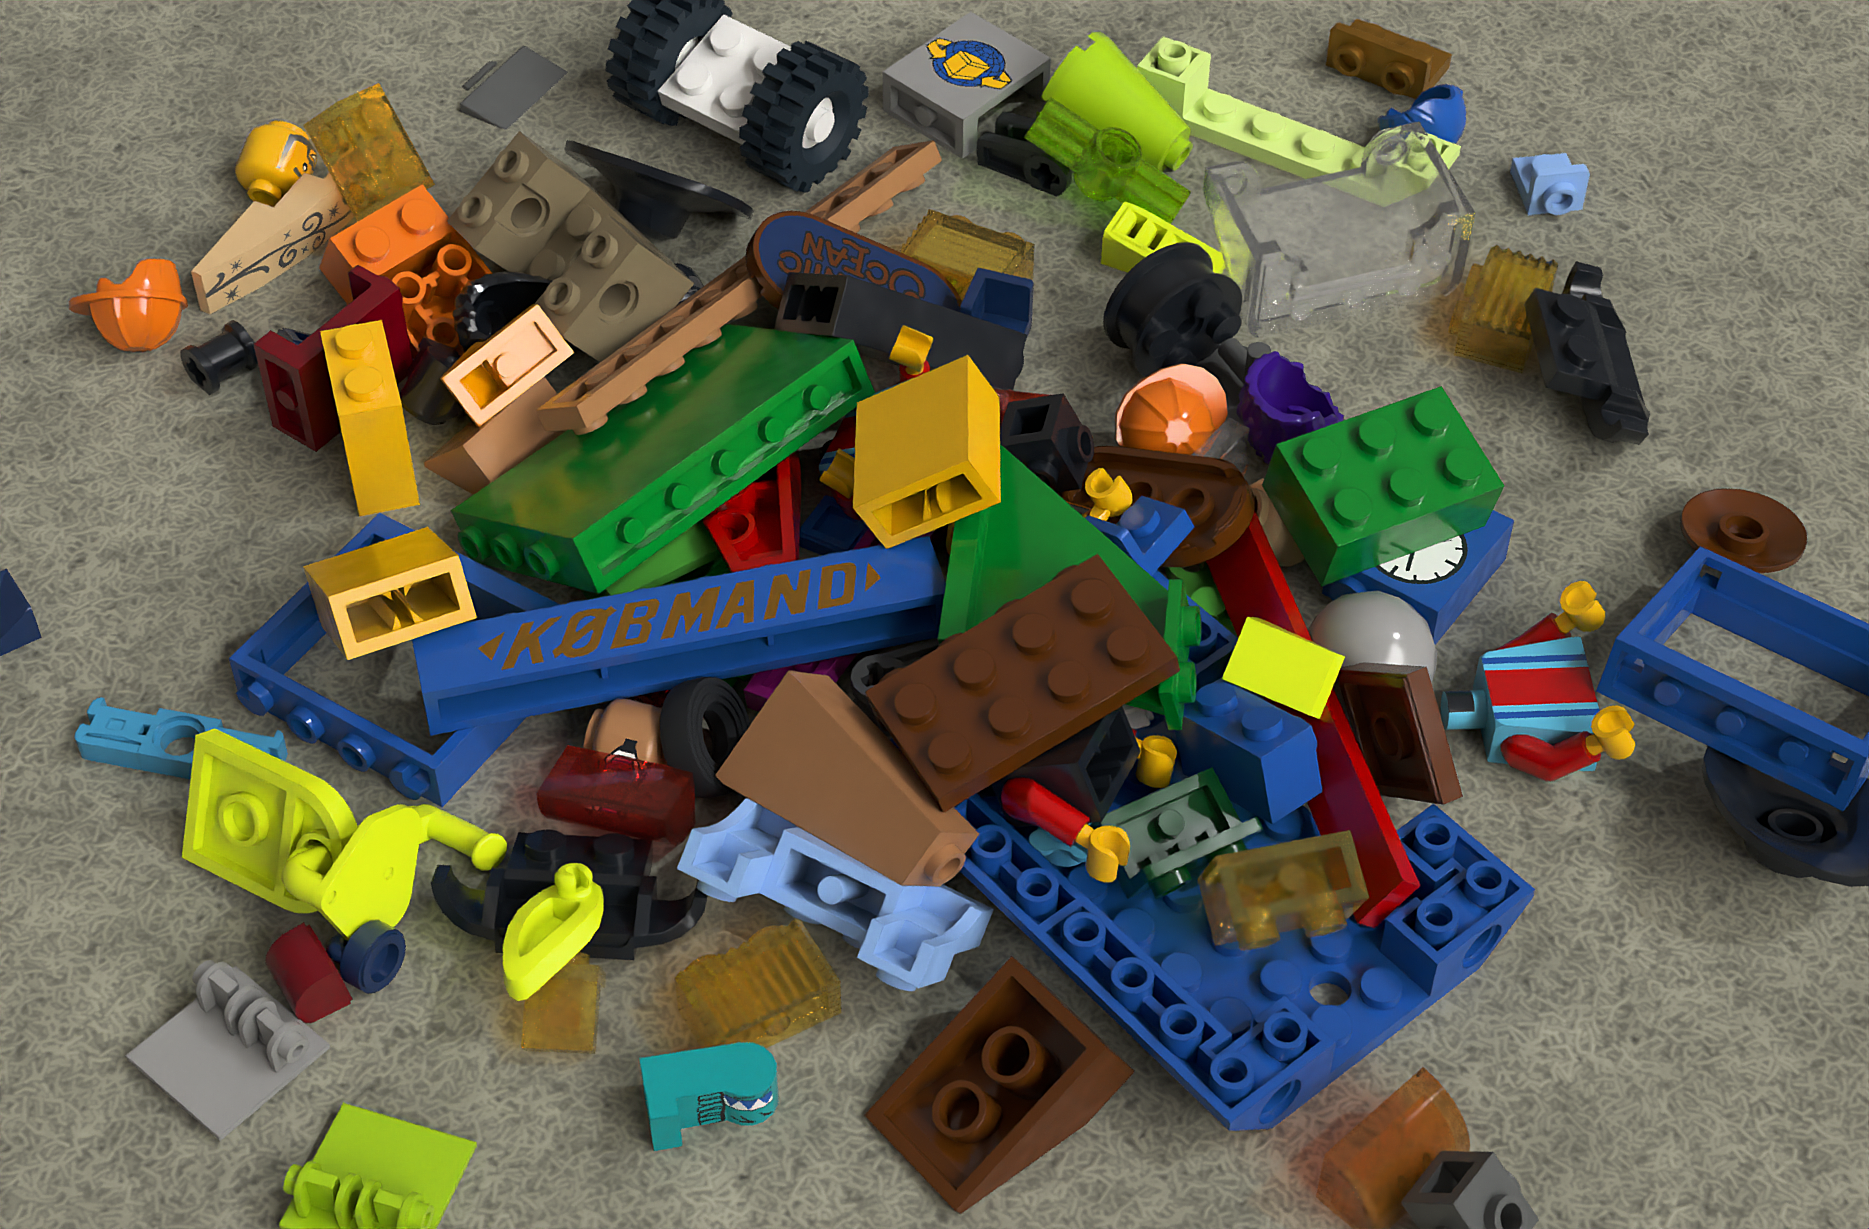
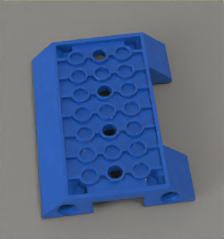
M1157 570L1152 577L1168 590L1169 580ZM1187 596L1189 606H1199ZM1200 606L1201 641L1199 646H1189L1188 662H1194L1196 693L1205 685L1211 684L1223 677L1238 640L1234 634ZM1152 712L1154 719L1149 720L1150 725L1135 729L1137 730L1135 737L1144 740L1148 736L1159 735L1165 736L1173 742L1177 755L1171 781L1168 785L1170 786L1189 777L1183 774L1175 730H1168L1165 715ZM891 738L890 741L900 750L893 738ZM1136 759L1107 813L1163 789L1147 786L1136 778L1138 759ZM976 793L954 806L979 833L965 853L966 860L960 872L1229 1131L1274 1128L1477 971L1532 900L1535 892L1531 885L1434 803L1397 830L1420 887L1375 928L1357 923L1312 813L1303 805L1274 824H1270L1258 817L1263 830L1245 844L1250 853L1248 856L1214 873L1208 863L1189 871L1193 879L1191 882L1155 899L1151 889L1127 899L1117 878L1113 882H1101L1094 879L1086 871V862L1069 867L1050 863L1029 843L1030 834L1036 831L1038 826L1014 827L1008 823L996 796L981 798ZM1231 801L1242 823L1258 817ZM1235 896L1247 902L1251 910L1243 916L1223 915L1216 910L1213 903L1221 897ZM1319 984H1333L1345 991L1348 1000L1338 1006L1323 1005L1312 997L1310 990Z

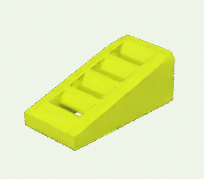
M1123 202L1106 227L1102 237L1101 264L1127 273L1148 255L1175 243L1190 242L1201 246L1212 259L1214 273L1221 274L1228 264V256L1149 211L1128 202Z

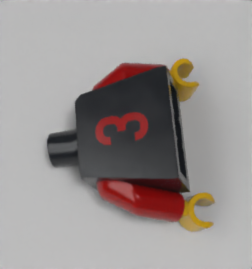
M1123 706L979 791L977 794L981 798L996 796L1007 822L1014 827L1039 826L1069 847L1078 843L1088 849L1085 865L1088 874L1101 882H1113L1117 876L1118 864L1126 866L1128 862L1130 842L1127 833L1115 826H1101L1093 829L1088 823L1103 821L1136 759H1138L1136 778L1141 783L1154 788L1168 787L1177 751L1173 742L1165 736H1148L1144 740L1136 738L1137 730L1131 728Z

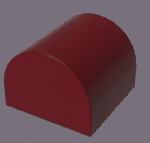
M303 922L281 935L269 948L265 958L266 966L299 1020L304 1023H313L351 1004L350 1001L353 998L310 924L306 926Z

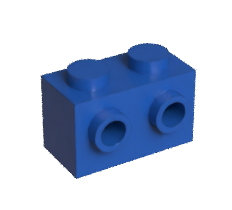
M1222 678L1199 689L1194 703H1184L1182 730H1175L1184 775L1191 777L1213 767L1229 800L1270 824H1274L1323 792L1316 754L1317 739L1312 725L1302 718L1293 716L1264 701L1256 694L1249 693Z

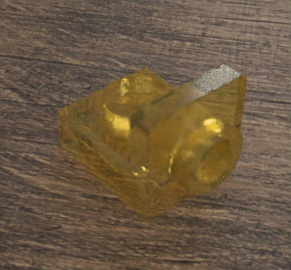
M577 953L528 999H525L521 1048L523 1050L596 1054L600 989L605 988L606 973L599 965H589L590 955Z

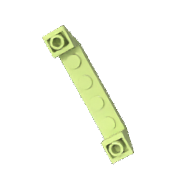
M1164 36L1137 65V69L1191 128L1190 135L1381 208L1436 187L1460 155L1461 146L1413 128H1409L1391 153L1385 155L1377 150L1366 148L1326 131L1318 130L1283 117L1278 113L1270 112L1235 99L1230 95L1208 88L1211 54Z

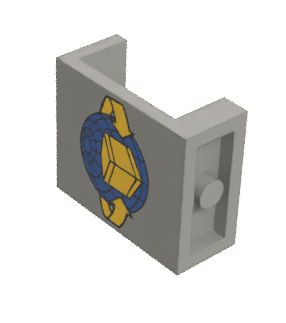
M969 12L883 71V111L963 159L976 150L978 117L1018 89L1025 91L1042 102L1044 101L1041 97L1050 81L1051 57L978 15Z

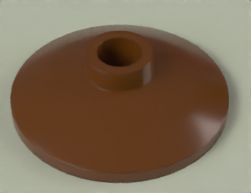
M1731 488L1705 491L1691 498L1684 506L1681 514L1680 528L1682 534L1694 550L1701 546L1758 573L1776 572L1794 565L1802 557L1806 548L1807 532L1795 513L1780 502L1756 492Z

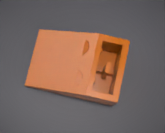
M423 184L329 238L319 269L347 305L353 301L348 272L356 265H360L378 276L389 278L400 287L403 296V309L411 341L412 358H415L419 352L418 345L423 337L453 347L462 356L464 350L459 344V337L455 331L454 317L452 316L455 310V298L460 294L467 281L493 273L472 246L447 222L449 217Z

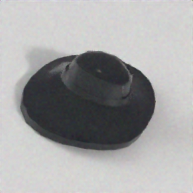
M566 141L564 149L566 154L576 161L596 168L615 186V209L648 239L664 241L670 238H678L691 213L720 212L752 219L753 208L721 190L575 141Z
M1707 746L1701 767L1704 783L1721 815L1733 830L1744 838L1747 851L1758 863L1775 873L1796 878L1814 877L1819 880L1849 887L1869 886L1868 778L1843 812Z

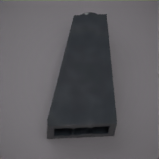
M788 272L774 330L853 339L859 355L900 366V363L890 360L889 356L902 325H905L933 337V343L926 357L930 365V371L969 355L994 390L1013 392L1016 379L1020 375L1024 364L1023 350L1027 334L851 276Z

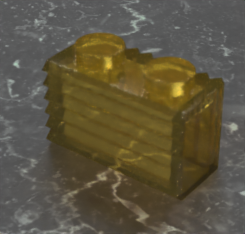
M929 209L927 216H923L922 222L918 223L916 230L913 229L911 237L908 236L906 244L903 243L901 253L930 265L945 276L957 290L962 301L977 268L1030 280L1033 279L1035 244L1024 241L1019 235L1012 232L1000 233L973 224L969 219L961 215L949 216Z
M1498 245L1490 248L1484 265L1473 263L1464 290V297L1470 298L1469 302L1462 300L1456 302L1448 333L1458 336L1454 355L1523 374L1534 345L1524 303L1535 288L1553 292L1558 270L1557 262L1554 259L1547 262L1543 256L1537 259L1532 254L1524 256L1520 250L1513 253L1509 247L1501 250Z
M793 919L789 925L781 924L780 927L776 925L764 927L754 933L747 942H743L739 948L731 947L726 954L703 955L692 961L684 971H680L675 976L678 1011L701 1048L739 1042H753L768 1048L842 1013L841 981L799 919Z

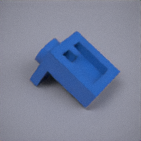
M1142 495L1133 506L1123 513L1117 524L1089 515L1085 517L1151 576L1195 527L1184 509Z

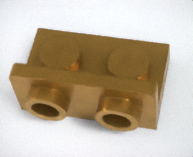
M1356 18L1350 26L1337 22L1331 28L1326 66L1338 70L1343 75L1355 76L1386 88L1393 94L1416 99L1422 92L1437 84L1449 69L1452 54L1432 47L1425 42L1413 40L1386 30L1377 24L1368 23Z

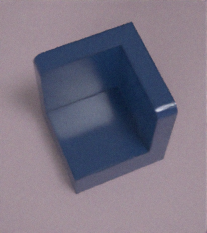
M977 268L961 303L960 312L1027 334L1028 337L1032 328L1034 283L1027 278Z

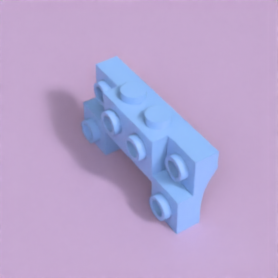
M745 798L728 817L717 824L692 829L677 867L678 870L698 879L697 888L710 897L726 902H735L739 897L760 893L784 905V910L799 920L811 924H823L843 934L844 941L860 949L857 956L858 959L878 968L876 973L878 979L892 987L905 991H915L916 988L945 980L954 954L979 947L994 910L943 884L941 887L900 885L749 798Z

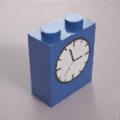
M1493 510L1484 527L1324 585L1322 594L1331 598L1332 601L1345 594L1368 591H1381L1398 597L1410 604L1427 621L1434 644L1436 645L1505 561L1514 520Z

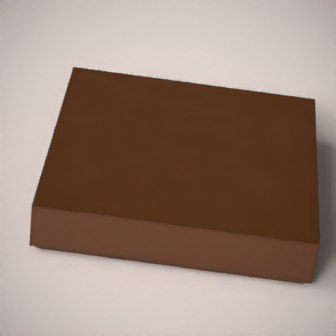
M1368 662L1341 667L1337 678L1351 728L1380 795L1442 805L1463 797L1427 667Z

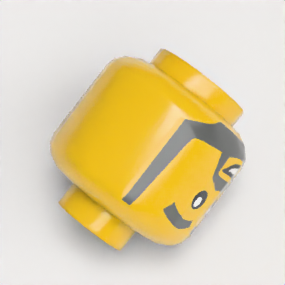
M272 121L269 124L253 128L247 136L235 166L236 178L241 186L247 190V195L252 201L274 207L304 173L313 174L317 164V153L310 143L308 135L301 128L284 121Z

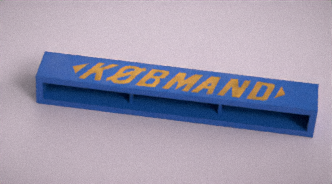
M930 536L910 539L889 549H886L882 544L845 552H833L824 556L781 564H769L760 568L717 576H705L696 580L653 588H641L632 592L584 601H572L567 604L520 613H508L499 617L457 624L412 639L430 736L669 690L682 682L701 677L726 679L938 638L946 582Z

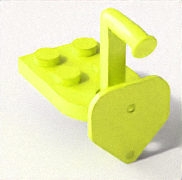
M215 728L195 735L182 858L290 912L306 914L319 911L347 941H349L360 926L370 920H380L393 928L401 920L411 900L419 844L434 839L469 856L474 867L481 871H489L492 868H496L506 856L507 842L504 837L497 833H488L430 804L418 806L397 804L369 815L360 825H357L353 813L342 796L319 777Z

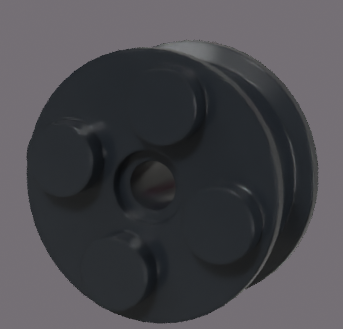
M1190 242L1168 245L1141 260L1119 282L1105 308L1103 317L1104 331L1116 346L1132 350L1133 364L1144 377L1159 369L1180 363L1196 366L1197 362L1211 356L1225 340L1233 338L1242 325V319L1239 316L1242 307L1241 289L1231 277L1213 272L1212 259L1201 246Z

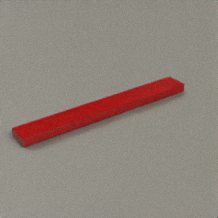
M1254 509L1251 522L1241 537L1227 550L1206 561L1235 632L1239 638L1246 618L1257 617L1312 641ZM1334 688L1331 690L1320 719L1263 696L1264 701L1293 716L1300 717L1312 725L1317 739L1316 754L1323 792L1309 800L1307 804L1357 923L1375 928L1419 888L1420 883Z

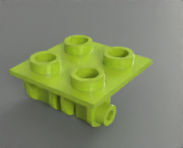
M343 1103L314 1159L308 1161L304 1166L293 1164L289 1168L285 1176L283 1190L285 1193L293 1195V1198L279 1223V1228L437 1229L477 1147V1143Z

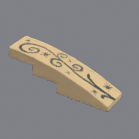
M353 145L324 179L304 173L274 207L254 201L191 271L200 311L211 314L261 288L308 257L347 225L380 191L373 151Z

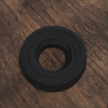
M701 677L676 685L667 694L661 710L660 738L666 763L680 787L688 794L698 798H713L735 792V790L724 785L715 775L750 726L747 711L740 697L722 679ZM703 718L709 727L712 738V758L706 749L703 739Z

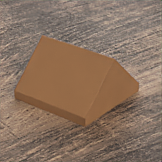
M543 377L481 427H477L473 421L468 423L424 462L425 468L474 495L567 431L546 432L536 412V409L557 395V392L547 379Z

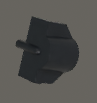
M423 337L418 345L420 350L408 368L407 382L399 393L401 404L408 413L427 424H445L447 420L457 417L462 407L440 378L461 355L453 347Z

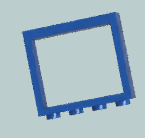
M379 512L335 556L415 530ZM456 552L459 555L477 616L474 620H483L508 613H520L561 605ZM308 582L229 658L237 687L236 695L249 711L258 716H264L268 712L285 721L291 731L301 740L310 744L320 740L336 749L342 759L352 768L361 772L371 768L389 778L392 785L405 797L418 800L422 796L440 807H443L525 719H514L455 731L431 755L285 676L284 674L326 634L321 626Z
M1700 546L1616 637L1596 692L1844 812L1869 776V731L1863 739H1860L1663 644L1692 613L1869 696V624ZM1705 564L1722 572L1720 579L1708 573L1700 577L1703 565ZM1834 752L1848 758L1846 763L1844 764L1832 758Z

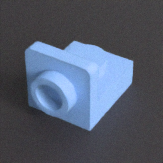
M1566 153L1542 154L1512 159L1510 172L1528 215L1545 213L1562 215L1570 211L1582 210L1590 176L1585 164L1571 165Z

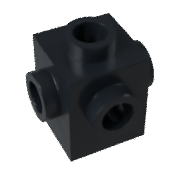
M1064 393L1008 402L1000 428V444L1056 493L1081 489L1088 462L1094 456V441L1089 428L1081 424Z

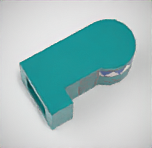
M739 1042L639 1058L654 1151L683 1146L681 1129L722 1121H729L740 1126H752L767 1120L774 1114L778 1106L777 1063L772 1053L764 1046L753 1042Z

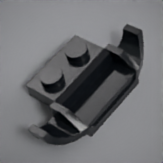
M1576 261L1567 277L1562 294L1535 288L1524 303L1545 387L1580 396L1588 426L1596 438L1611 443L1625 441L1639 445L1649 435L1647 427L1650 412L1645 406L1625 335L1627 332L1611 300L1603 298L1601 293L1602 269Z
M547 829L532 833L518 832L507 867L492 868L485 890L469 888L462 884L455 877L451 865H437L431 880L434 899L445 916L455 926L468 934L495 941V953H503V943L507 927L518 909L542 890L555 885L554 875L565 864L581 863L587 866L592 871V881L601 887L603 893V914L600 926L591 940L574 957L634 960L637 948L668 943L680 938L692 929L703 915L708 895L701 892L696 885L693 892L683 899L657 900V876H650L653 861V839H636L620 833H609L598 837L564 835L559 831Z

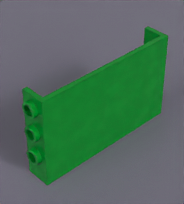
M724 324L720 327L722 335L718 339L707 345L693 348L683 355L685 363L681 367L665 375L655 376L645 384L647 391L644 395L629 403L617 405L606 413L608 421L603 426L582 435H575L573 430L565 431L450 510L460 529L457 534L460 546L470 559L483 565L597 594L601 593L857 407V402L875 394L854 340Z

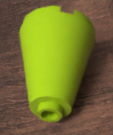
M1102 32L1089 34L1087 37L1095 41V43L1085 51L1076 45L1068 53L1054 72L1042 94L1041 99L1049 104L1046 115L1037 111L1036 119L1060 125H1072L1080 129L1088 137L1092 148L1154 173L1161 174L1167 167L1176 171L1185 162L1192 150L1193 143L1188 141L1191 128L1108 36Z

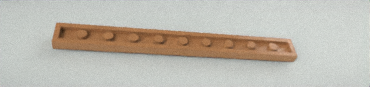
M935 141L891 148L808 209L806 213L813 214L858 233L861 230L859 223L862 220L888 210L893 206L892 198L898 193L914 189L925 182L923 174L942 161ZM745 256L536 409L545 431L573 430L575 435H582L598 429L608 421L606 413L614 407L629 403L644 395L647 391L645 385L655 376L665 375L681 367L685 363L683 355L691 349L707 345L718 339L722 335L720 327L728 321L742 318L755 311L758 307L756 300L763 296L760 293L763 287L758 282L756 275L751 279L746 267Z

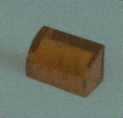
M1422 1067L1324 1154L1316 1198L1352 1229H1389L1407 1213L1401 1201L1440 1151L1470 1150L1469 1132L1460 1110L1445 1088L1430 1072Z

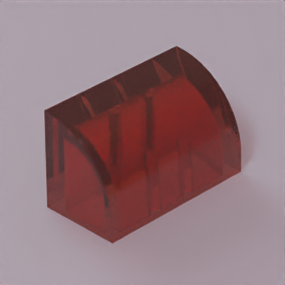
M567 745L536 793L540 812L547 819L675 846L685 841L696 823L693 772Z

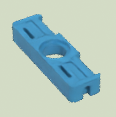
M105 698L93 700L87 710L90 725L80 724L74 736L83 759L185 779L191 778L194 750L188 754L176 756L166 753L165 749L176 739L183 737L195 739V735L214 728L283 761L286 760L288 755L283 733L279 730L276 731L274 737L226 729L223 728L221 719L163 708H159L156 715L108 707Z

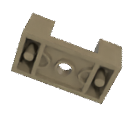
M520 131L507 147L499 153L495 162L471 192L463 198L459 207L447 220L475 250L508 272H520L552 280L535 304L539 305L565 340L599 362H602L674 309L694 285L692 280L579 174Z

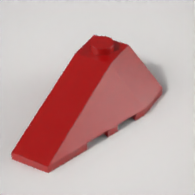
M799 449L702 519L731 573L760 568L769 564H781L799 560L801 508Z

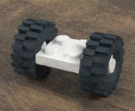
M631 0L627 5L631 11L627 18L620 16L615 26L620 29L618 38H611L608 50L614 53L613 58L606 61V72L612 74L607 80L608 88L614 91L612 96L617 101L662 124L666 123L670 126L678 125L679 116L683 118L688 117L742 144L739 147L741 156L747 158L745 163L748 167L797 192L798 190L803 193L810 192L812 182L818 185L825 179V175L828 172L832 173L838 168L837 163L840 159L847 160L851 153L848 146L852 138L858 140L862 130L857 127L858 121L866 117L867 106L862 105V101L869 97V87L863 85L867 77L865 72L859 70V65L809 41H805V43L798 41L792 43L790 47L730 18L733 15L730 7L724 5L725 1Z

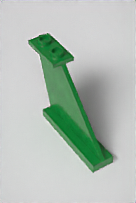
M1000 444L1001 503L959 519L954 523L938 634L939 644L946 638L954 634L964 633L990 618L1005 603L1015 599H1022L1049 583L1061 570L1072 565H1079L1098 554L1175 653L1180 668L1178 673L1129 701L1126 705L1165 715L1168 730H1182L1184 703H1194L1196 699V669L1194 662H1188L1189 646H1199L1201 641L1199 606H1189L1183 579H1169L1167 590Z

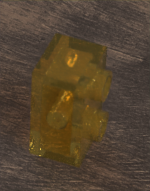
M379 83L334 103L303 125L357 222L421 184L427 190L435 185Z
M1350 830L1215 856L1198 878L1215 946L1237 941L1239 949L1243 951L1274 944L1280 941L1279 933L1304 928L1307 937H1318L1340 931L1347 927L1346 919L1369 898Z

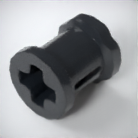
M234 320L223 326L221 334L201 346L189 345L180 352L181 361L187 374L208 395L218 391L221 381L241 369L246 368L251 371L258 366L254 340L246 329Z

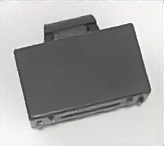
M522 46L461 102L460 112L498 128L508 129L568 72L528 47ZM489 61L461 87L467 91L471 89L497 65V62Z

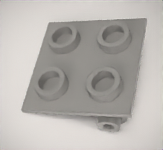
M207 960L197 967L192 977L193 983L197 985V998L130 1051L126 1058L221 1141L330 1048V1045L237 966L232 968L226 962L215 963L212 960Z

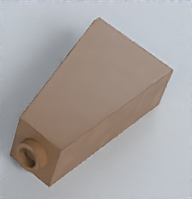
M788 670L715 775L729 788L903 886L941 887L943 883L951 880L961 870L966 860L965 853L979 835L954 807L944 813L942 812L904 754L827 675Z

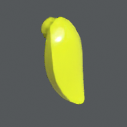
M569 863L561 866L554 875L555 885L542 890L518 909L509 923L503 943L502 964L504 984L509 996L514 1000L528 999L591 940L599 928L603 914V893L601 887L592 881V871L584 864Z

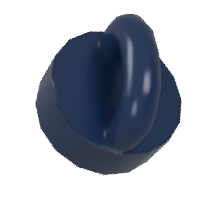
M370 920L360 926L349 941L345 940L340 933L332 937L328 941L326 952L332 960L340 964L342 980L369 994L383 989L395 978L405 957L406 944L403 933L380 920Z

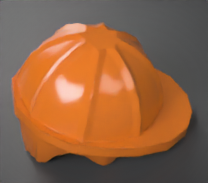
M159 258L145 259L138 262L132 274L121 284H115L107 278H100L95 293L77 296L69 301V310L74 313L91 316L97 330L109 344L117 349L131 352L154 350L168 342L178 328L182 310L188 307V300L182 295L175 263Z
M1180 363L1159 369L1141 379L1124 394L1115 412V440L1119 447L1206 457L1221 435L1228 415L1226 393L1218 379L1202 367Z

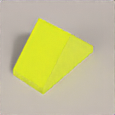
M1247 617L1222 679L1320 719L1345 656L1260 618Z

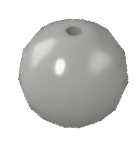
M1381 591L1342 595L1330 602L1315 617L1308 629L1314 643L1345 656L1341 667L1363 662L1425 666L1428 669L1431 683L1433 681L1438 653L1428 623L1410 604L1398 597ZM1336 678L1333 688L1345 716L1349 720L1338 678Z

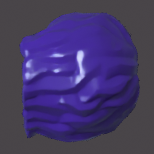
M1273 351L1270 354H1263L1260 358L1255 359L1252 365L1248 367L1244 380L1245 384L1238 395L1240 403L1237 407V415L1242 422L1244 436L1250 446L1256 450V455L1263 458L1265 464H1270L1276 444L1344 421V415L1339 413L1338 407L1333 405L1330 393L1322 391L1318 386L1311 385L1306 381L1304 365L1302 363L1290 362L1289 359L1281 356L1277 351Z

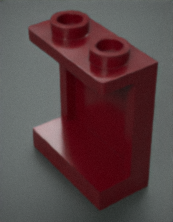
M356 265L348 272L353 301L299 345L292 343L271 330L254 343L272 426L315 452L341 432L320 331L382 320L397 384L408 376V368L413 362L410 348L411 341L407 331L403 296L400 287L389 278L378 276L360 265Z

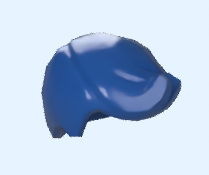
M1450 84L1431 87L1415 99L1409 110L1400 113L1391 107L1386 112V116H1380L1377 119L1379 129L1392 149H1394L1409 128L1435 135L1440 139L1456 144L1462 136L1466 124V107L1463 91L1459 87Z

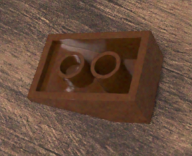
M1011 956L864 1116L956 1212L962 1214L1085 1126L1135 1071L1039 978Z

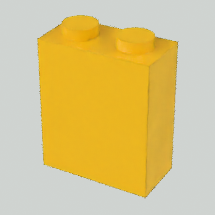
M382 320L320 331L359 517L420 505L402 404Z
M969 355L857 402L853 509L886 549L1001 503L999 396Z
M428 527L303 566L321 626L347 660L477 618L459 555Z

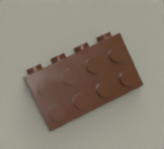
M1096 554L1079 565H1072L1061 570L1052 581L1022 599H1015L1005 603L993 616L968 631L946 638L937 649L907 667L890 671L878 684L866 690L865 694L876 721L884 731L889 732L944 813L1178 673L1180 668L1175 653L1101 557Z

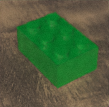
M1442 386L1276 444L1262 483V487L1321 587L1484 527L1505 486Z

